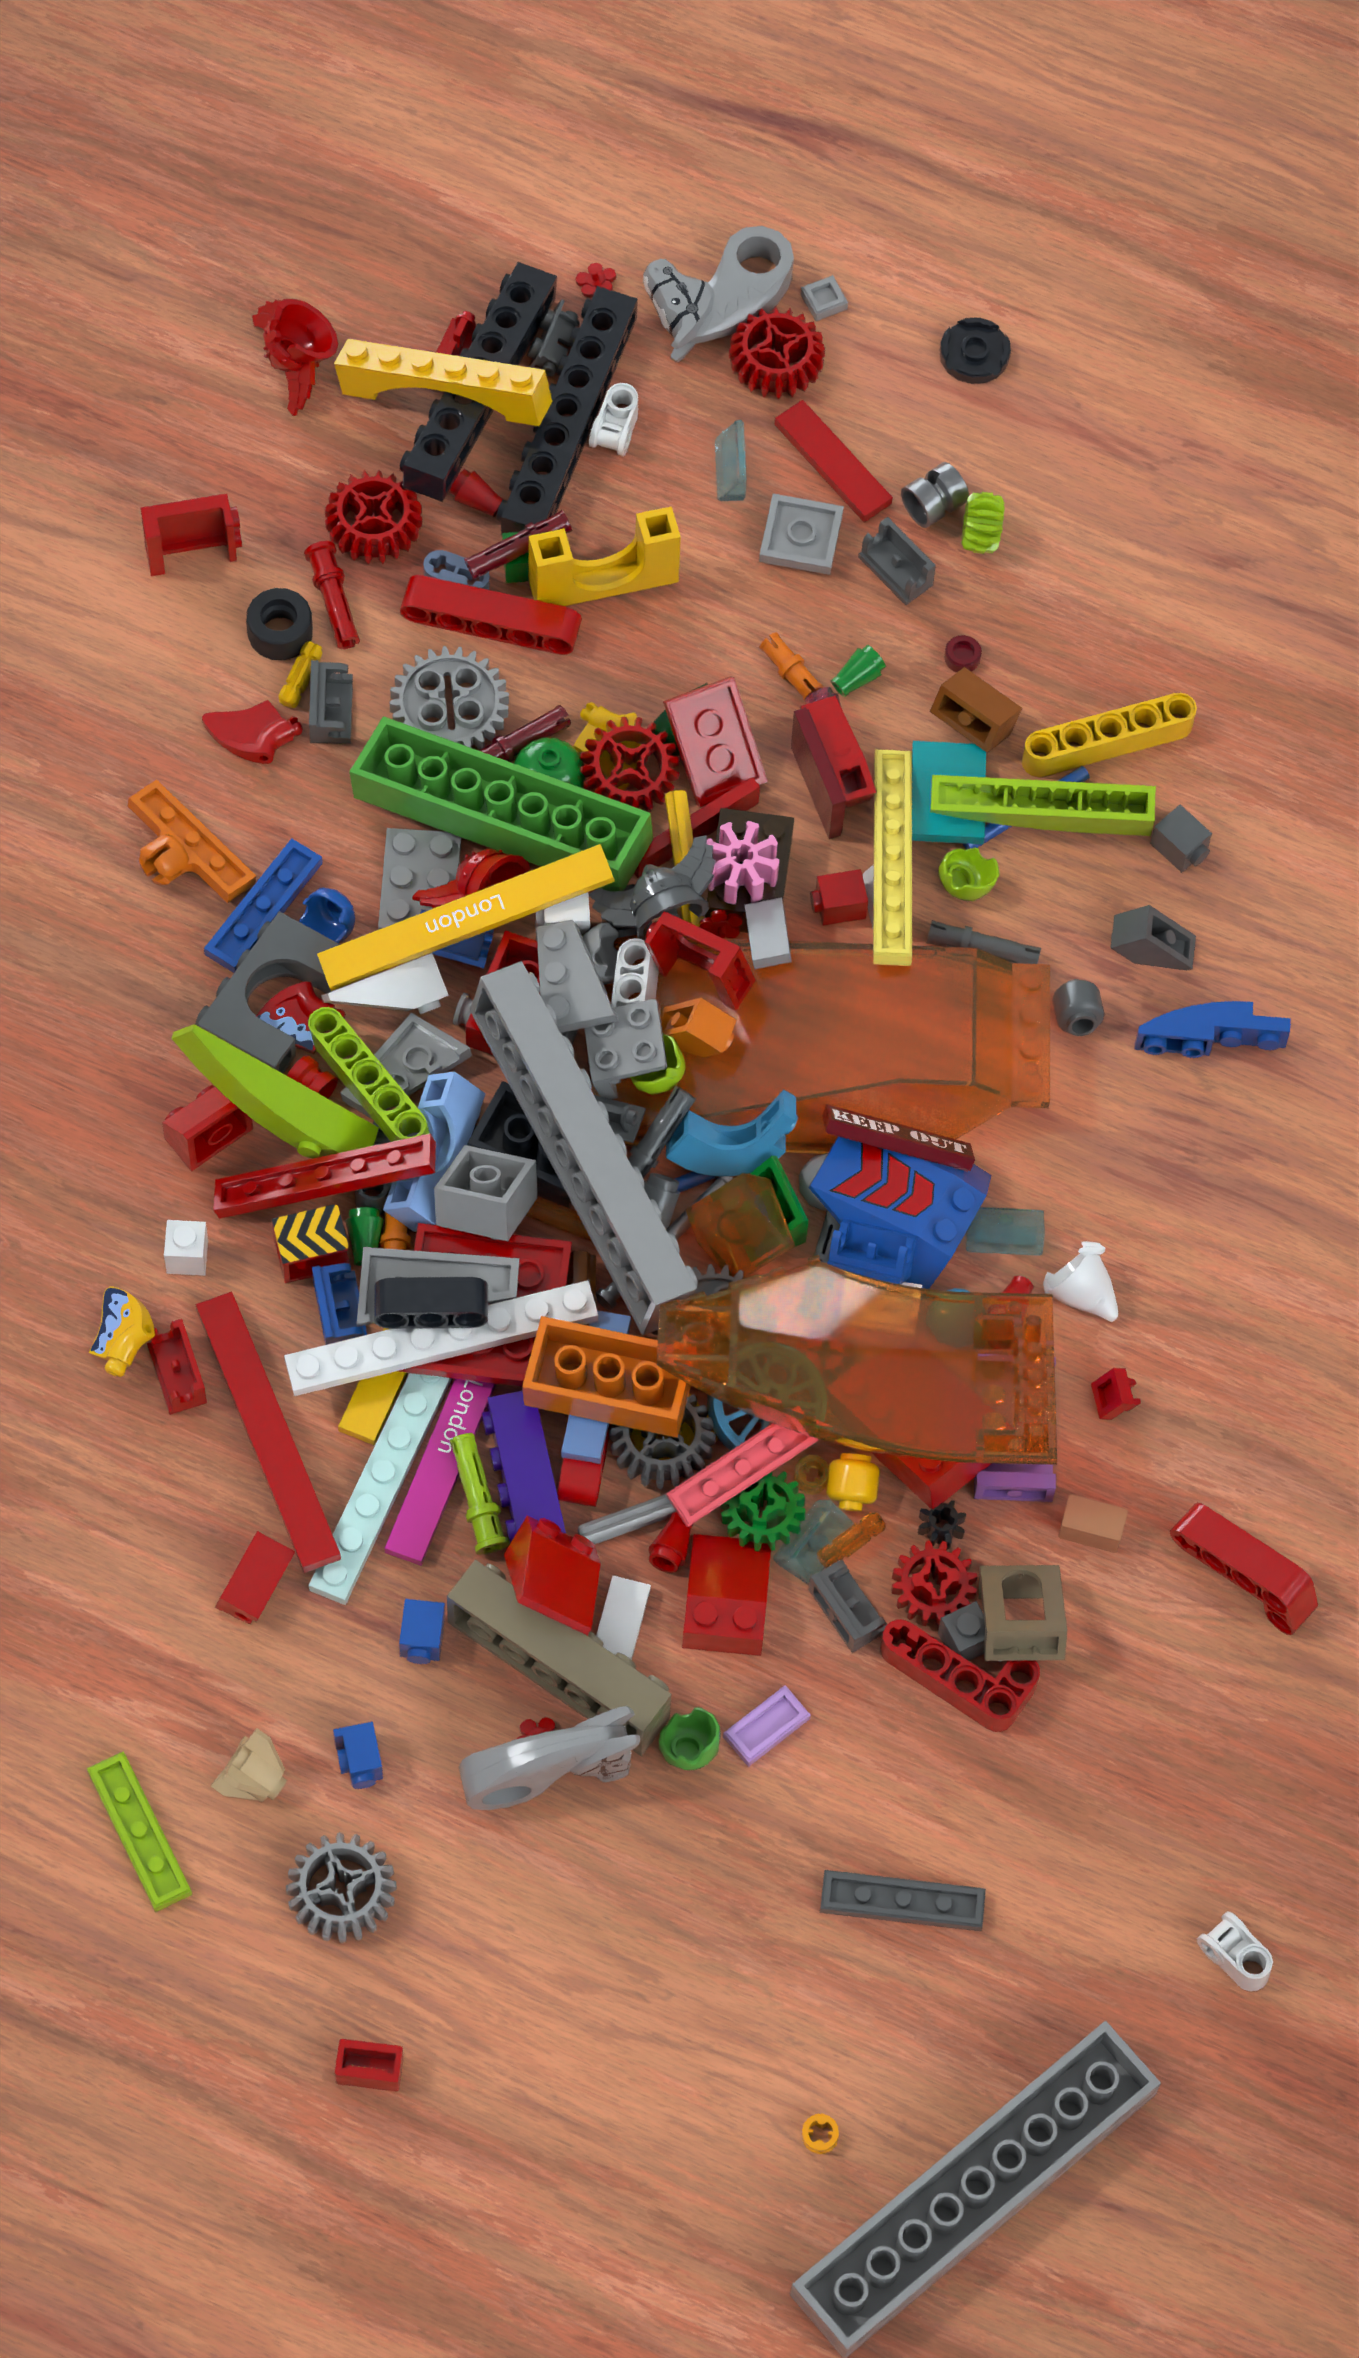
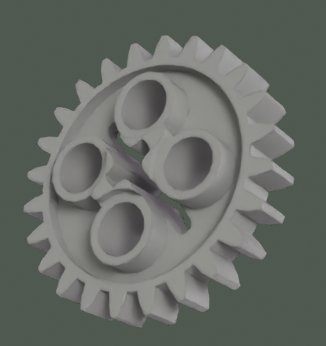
M443 646L442 654L436 656L432 649H428L427 660L415 655V667L404 664V676H395L396 687H391L390 689L392 699L390 701V712L394 713L392 714V719L470 748L475 745L480 750L485 747L484 738L492 741L496 737L495 730L504 729L503 718H508L507 705L509 704V693L505 692L506 680H498V668L489 670L488 658L483 659L479 663L476 662V651L471 652L468 657H463L462 647H458L454 655H449L447 647ZM446 675L451 677L454 730L448 728L444 683V676ZM462 683L473 684L472 687L468 688L461 687L459 685ZM428 685L437 687L434 690L423 689V687ZM465 715L476 716L472 720H465L462 717ZM431 717L440 719L434 723L425 721Z

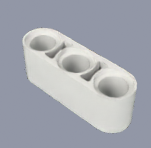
M629 939L618 950L611 1001L612 1008L656 998L659 970L642 939ZM644 959L642 963L632 965L636 960ZM640 993L638 997L628 1000L630 995Z

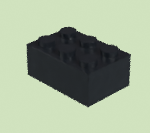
M502 1081L470 1137L467 1146L536 1160L537 1196L568 1211L572 1205L568 1194L510 1085Z

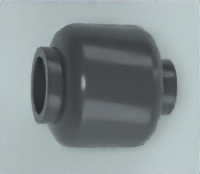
M1074 979L1061 985L1054 992L1052 1002L1058 1026L1064 1032L1075 1036H1085L1092 1033L1103 1022L1105 1016L1100 991L1094 983Z

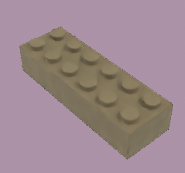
M475 1559L447 1595L448 1623L586 1719L618 1707H630L635 1715L624 1726L627 1736L635 1734L640 1736L639 1745L633 1751L642 1756L670 1719L672 1694L668 1692V1686L653 1675L646 1677L637 1671L635 1663L624 1654L617 1653L614 1655L602 1647L604 1645L603 1642L592 1632H589L587 1636L518 1603L513 1585L505 1580V1574L496 1566L490 1563L484 1566Z

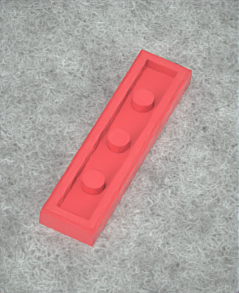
M796 1407L665 1493L685 1526L689 1527L819 1441L798 1407Z

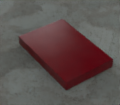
M802 708L794 711L791 749L828 839L841 836L846 798L809 709Z

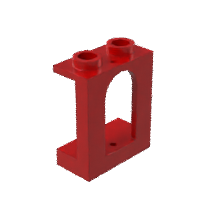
M665 911L658 921L653 922L647 930L644 942L662 976L666 977L676 960L681 958L708 971L723 1004L737 1011L756 981L740 946ZM684 937H687L701 945H704L718 952L719 955L717 956L703 948L694 945L693 943L686 940Z

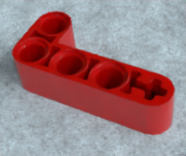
M1198 1502L1195 1503L1170 1530L1171 1538L1181 1549L1263 1602L1268 1620L1282 1633L1290 1636L1293 1635L1318 1607L1313 1580L1304 1569L1206 1505Z
M903 1619L891 1621L885 1626L882 1634L880 1652L887 1663L993 1732L1007 1730L1017 1719L1037 1688L1040 1667L1036 1660L1007 1661L997 1677L994 1678L909 1621ZM900 1639L906 1641V1644L901 1643L898 1647L892 1644L893 1642L897 1643ZM918 1648L915 1659H912L911 1654L915 1655L916 1649ZM926 1659H935L941 1663L942 1668L931 1671L926 1669L922 1662ZM1015 1672L1026 1673L1031 1681L1026 1684H1019L1012 1679L1011 1674ZM959 1681H968L974 1685L975 1690L970 1693H964L955 1684ZM992 1703H1002L1008 1708L1009 1712L1004 1715L994 1714L989 1709V1705Z

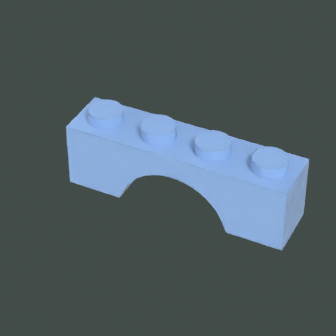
M455 1071L428 1075L418 1105V1109L427 1121L429 1132L436 1141L435 1173L392 1182L383 1211L414 1232L417 1231L418 1223L436 1225L434 1187L463 1146L467 1145L472 1136L476 1121L479 1118L480 1109L486 1094Z

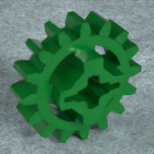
M784 1471L778 1477L772 1476V1472H770L722 1504L721 1521L722 1524L728 1525V1536L733 1537L739 1534L740 1546L744 1547L751 1541L754 1542V1550L758 1552L762 1543H767L771 1551L775 1550L777 1540H781L784 1544L788 1545L790 1543L789 1532L799 1534L801 1532V1523L799 1521H805L806 1509L803 1508L805 1506V1496L798 1493L799 1483L793 1481L787 1484V1473ZM767 1500L765 1511H763L762 1517L759 1518L761 1507H763L764 1501Z

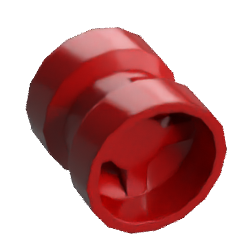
M305 1055L299 1059L287 1074L288 1077L327 1099L332 1095L338 1084V1078L329 1071L322 1072L319 1068V1063L310 1055Z

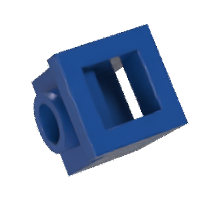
M373 1721L333 1729L335 1747L340 1749L337 1750L341 1774L349 1773L352 1787L354 1789L368 1788L375 1785L376 1780L383 1779L382 1764Z

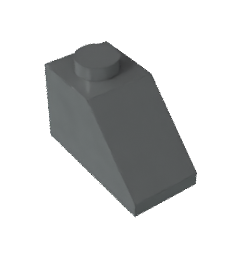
M1150 905L1114 915L1111 949L1134 964L1185 971L1193 969L1196 935Z

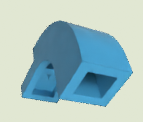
M783 1090L757 1118L737 1126L718 1125L688 1110L666 1144V1158L685 1169L704 1175L737 1176L751 1173L771 1156H777L779 1159L786 1152V1135L793 1130L798 1120L796 1096Z

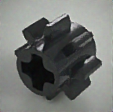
M951 1500L948 1504L941 1503L932 1510L931 1508L930 1511L921 1508L919 1518L925 1523L919 1525L918 1535L927 1534L933 1546L935 1543L941 1544L942 1541L947 1542V1549H950L953 1537L963 1539L965 1530L958 1525L965 1522L966 1513H957L954 1508V1500ZM942 1519L948 1522V1524L945 1523L942 1528L936 1526V1524H939Z

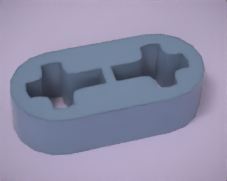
M436 550L429 553L424 559V576L469 585L467 580L473 579L465 564V557L444 550ZM440 564L446 565V569H442L440 573L434 572V568H438ZM489 572L479 577V581H475L473 585L469 586L489 590Z

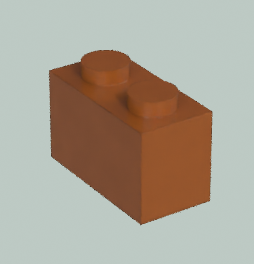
M964 667L940 686L929 712L988 753L1011 735L1023 708Z

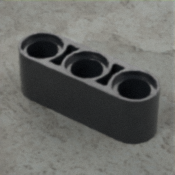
M401 1277L378 1280L374 1286V1322L379 1327L388 1329L481 1327L488 1322V1283L477 1277Z

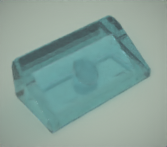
M736 420L715 440L717 499L719 501H744L746 497L747 478L744 422Z
M980 1207L966 1231V1250L968 1252L1042 1255L1045 1237L1044 1211Z
M831 1500L816 1501L807 1512L805 1521H800L801 1532L799 1534L791 1533L790 1543L788 1545L783 1544L773 1557V1560L779 1566L807 1585H809L810 1576L821 1572L856 1527Z

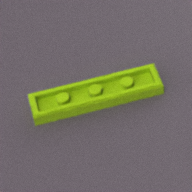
M124 1751L87 1768L88 1774L154 1911L158 1912L191 1896L192 1891Z

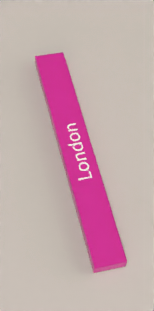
M462 1379L454 1380L384 1548L386 1554L422 1566L459 1477L457 1462L450 1439L466 1433H473L476 1436L482 1421L481 1413L485 1412L488 1407L487 1397H492L497 1384Z

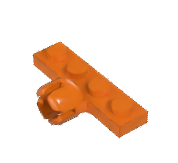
M157 779L129 797L128 807L158 836L140 849L139 857L140 866L147 877L157 871L160 873L151 879L153 883L168 885L185 872H194L227 903L255 885L256 875Z

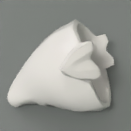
M1083 1241V1248H1080L1078 1251L1079 1255L1057 1273L1047 1272L1043 1283L1046 1298L1048 1300L1054 1297L1070 1307L1093 1313L1107 1321L1113 1322L1117 1319L1119 1313L1111 1278L1100 1257L1106 1248L1100 1243Z

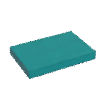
M913 741L912 841L984 845L985 822L931 813L930 809L932 775L986 777V752L976 744Z

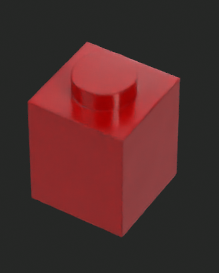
M861 869L817 876L816 889L810 891V899L813 913H820L822 926L867 918L869 901Z

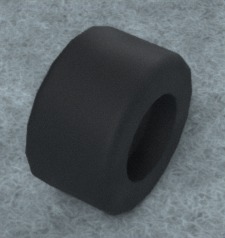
M273 588L263 591L251 601L246 616L247 636L251 646L261 656L271 660H287L297 657L302 646L307 641L312 640V612L308 602L299 593L287 588ZM275 618H286L294 623L291 627L282 631L272 630L265 626L266 623Z

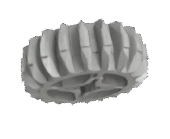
M339 1832L336 1835L337 1843L330 1844L329 1838L323 1835L320 1838L322 1848L317 1849L314 1844L308 1843L306 1851L309 1858L298 1854L295 1857V1863L299 1868L289 1869L288 1871L289 1879L294 1881L286 1885L287 1895L294 1896L288 1902L289 1908L294 1911L300 1910L296 1915L298 1924L310 1921L307 1928L309 1934L314 1935L320 1928H323L322 1937L326 1942L331 1939L333 1932L338 1933L340 1943L346 1942V1932L353 1931L354 1938L360 1940L362 1939L361 1927L365 1926L368 1931L374 1933L377 1930V1926L373 1918L386 1921L388 1913L383 1907L394 1906L395 1899L388 1894L397 1889L396 1881L388 1879L394 1874V1868L392 1865H383L386 1861L384 1851L372 1855L375 1849L374 1842L369 1841L361 1848L360 1836L357 1834L353 1835L350 1843H345L343 1833ZM339 1860L358 1863L367 1871L363 1872L362 1869L347 1870ZM327 1865L328 1877L323 1882L316 1884V1889L308 1891L313 1875L322 1866ZM335 1873L338 1875L339 1881L345 1882V1887L347 1886L348 1902L345 1901L343 1893H338V1888L335 1890ZM375 1884L374 1893L369 1902L362 1909L356 1911L355 1898L362 1892H365L366 1887ZM320 1904L321 1907L326 1905L337 1906L342 1911L343 1916L325 1913L315 1905Z

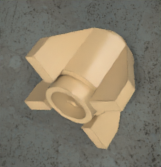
M258 1728L249 1738L244 1736L225 1770L223 1769L211 1787L223 1796L259 1800L260 1802H263L267 1797L274 1800L287 1780L282 1777L285 1768L271 1738Z

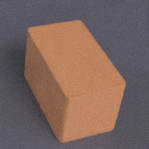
M1070 1494L1058 1537L1116 1553L1122 1538L1128 1509Z

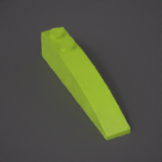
M932 775L930 812L974 821L1042 830L1151 836L1155 822L1156 786Z
M195 1024L173 1032L171 1039L226 1098L255 1122L284 1142L297 1148V1152L300 1155L313 1159L374 1145L379 1127Z

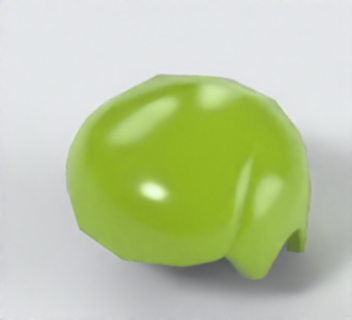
M956 848L946 853L938 869V875L945 890L953 897L967 902L975 901L987 895L1000 875L996 859L983 858L978 848L966 850Z
M663 1033L667 1061L666 1069L630 1077L637 1090L652 1095L672 1090L683 1077L686 1062L674 1037Z

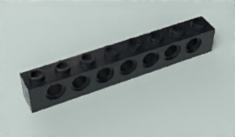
M518 262L511 274H505L500 286V295L497 299L492 298L489 302L484 323L476 325L470 348H464L460 356L519 366L539 330L540 322L546 310L550 309L555 301L557 276ZM443 391L441 399H435L431 405L428 416L429 420L426 426L422 424L419 426L412 451L406 450L401 459L399 470L403 472V488L443 502L494 409L472 399Z
M597 286L593 298L585 300L581 313L583 322L580 327H574L569 342V347H572L568 356H562L558 366L557 375L560 376L557 384L551 383L549 386L552 403L540 426H534L533 433L536 434L533 441H527L521 456V462L524 463L520 471L515 470L509 484V491H512L509 499H503L500 503L497 520L501 521V536L502 533L520 532L525 529V525L531 522L536 524L557 513L637 320L638 298ZM604 328V329H607V330L601 331V330H597V329ZM575 385H581V386H584V387H582V388H576V387H573V386H575ZM562 414H570V415H572V416L565 417V416H561V415H562ZM550 443H559L560 445L553 446V445H549V444H550ZM538 472H547L548 474L540 475V474H537V473H538ZM526 501H535L536 503H534V504H526V503H524V502H526Z

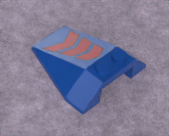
M838 1136L808 1188L839 1224L843 1219L917 1236L911 1277L905 1282L922 1285L921 1300L955 1253L987 1196L992 1175L973 1164L971 1171L967 1172Z

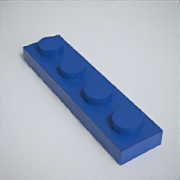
M291 838L204 947L205 956L235 973L240 956L246 949L251 950L258 941L257 936L266 921L272 922L279 911L282 913L286 911L323 864L322 856Z

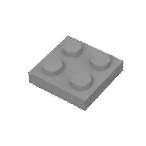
M773 494L759 562L830 575L844 506Z

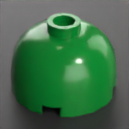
M541 738L532 741L520 750L514 764L585 789L583 786L585 776L580 771V767L584 766V762L580 759V753L570 743L563 740Z

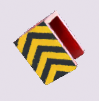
M329 1205L271 1219L274 1243L285 1284L313 1277L312 1267L315 1266L324 1267L341 1263L350 1264L347 1254L349 1245L338 1205Z

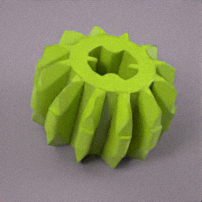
M973 492L967 498L961 537L962 546L965 550L984 554L993 553L999 548L1005 509L1002 496L993 495V493Z

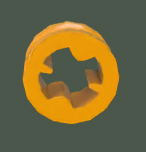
M815 2114L804 2122L802 2141L808 2150L816 2154H826L837 2146L839 2128L833 2118L825 2114ZM815 2125L820 2129L826 2126L829 2127L832 2131L828 2132L830 2140L826 2143L820 2139L813 2142L809 2137L813 2136L811 2128Z

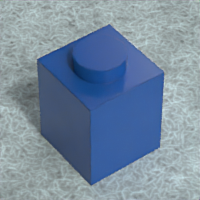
M405 1599L399 1641L400 1657H405L409 1662L415 1664H428L430 1660L440 1661L445 1622V1603Z

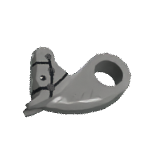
M765 226L743 228L732 235L724 249L719 266L709 282L685 276L678 272L675 266L666 259L653 261L646 267L643 274V284L655 306L663 327L674 338L671 344L674 349L670 356L676 363L681 361L696 343L718 339L735 333L739 322L747 323L749 314L758 318L761 308L766 313H769L777 306L790 286L794 264L791 243L779 231ZM751 257H761L768 259L776 267L766 273H753L743 268L740 263Z
M628 1706L618 1707L587 1719L573 1728L549 1731L515 1739L469 1755L458 1766L467 1805L477 1810H493L521 1804L542 1794L551 1784L569 1771L578 1776H595L603 1782H611L626 1777L631 1766V1750L637 1747L640 1742V1736L637 1734L627 1736L624 1726L635 1715L634 1711Z

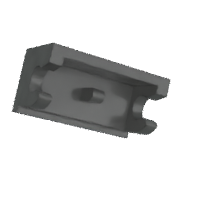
M887 517L880 522L879 531L875 537H872L869 533L865 535L862 542V550L858 557L905 605H908L933 586L936 565Z
M311 660L310 743L351 744L353 674H347V664Z
M843 1560L810 1576L809 1592L852 1653L883 1634L887 1625L886 1621L876 1612L849 1573V1569Z

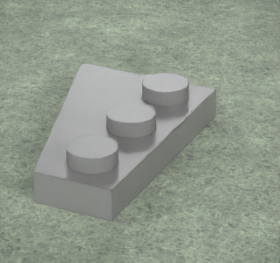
M567 920L537 927L540 996L545 1005L549 1004L553 1008L557 1018L556 1026L560 1033L619 1021L576 923L573 920Z
M410 1013L374 1055L407 1096L425 1086L428 1075L446 1073L470 1058L472 1053L470 1047L415 1014ZM375 1081L366 1082L365 1085L372 1084ZM345 1087L340 1093L343 1102L371 1118L349 1089Z

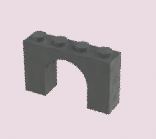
M279 911L272 922L266 921L257 936L258 941L251 950L246 949L242 953L237 963V970L231 978L226 977L221 982L216 993V999L210 1007L206 1005L202 1008L195 1024L284 1074L296 1057L295 1038L259 1019L247 1004L248 999L259 985L278 977H291L303 982L309 981L312 982L313 987L325 994L332 992L317 953L340 944Z

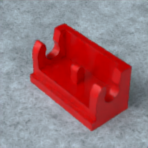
M182 1319L172 1321L170 1325L171 1330L163 1334H159L158 1330L154 1328L155 1336L147 1343L170 1415L207 1404L205 1386Z
M257 1531L215 1608L247 1624H251L253 1620L257 1622L295 1551Z

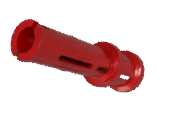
M319 541L308 546L304 551L306 560L311 563L314 572L312 578L313 585L323 595L337 647L339 649H349L354 647L355 644H359L360 638L342 584L344 583L345 575L343 570L338 567L335 558L337 549L334 542Z

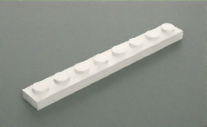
M587 1280L488 1305V1322L481 1327L388 1329L284 1355L293 1394L298 1396L536 1337L541 1316L585 1325L597 1322L599 1315L589 1281Z

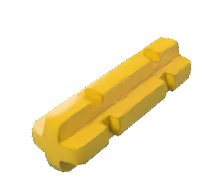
M307 641L302 646L299 652L301 656L296 658L286 679L287 684L283 685L278 695L279 703L291 709L297 707L301 699L300 694L304 693L311 679V660L320 661L322 656V647L311 641Z

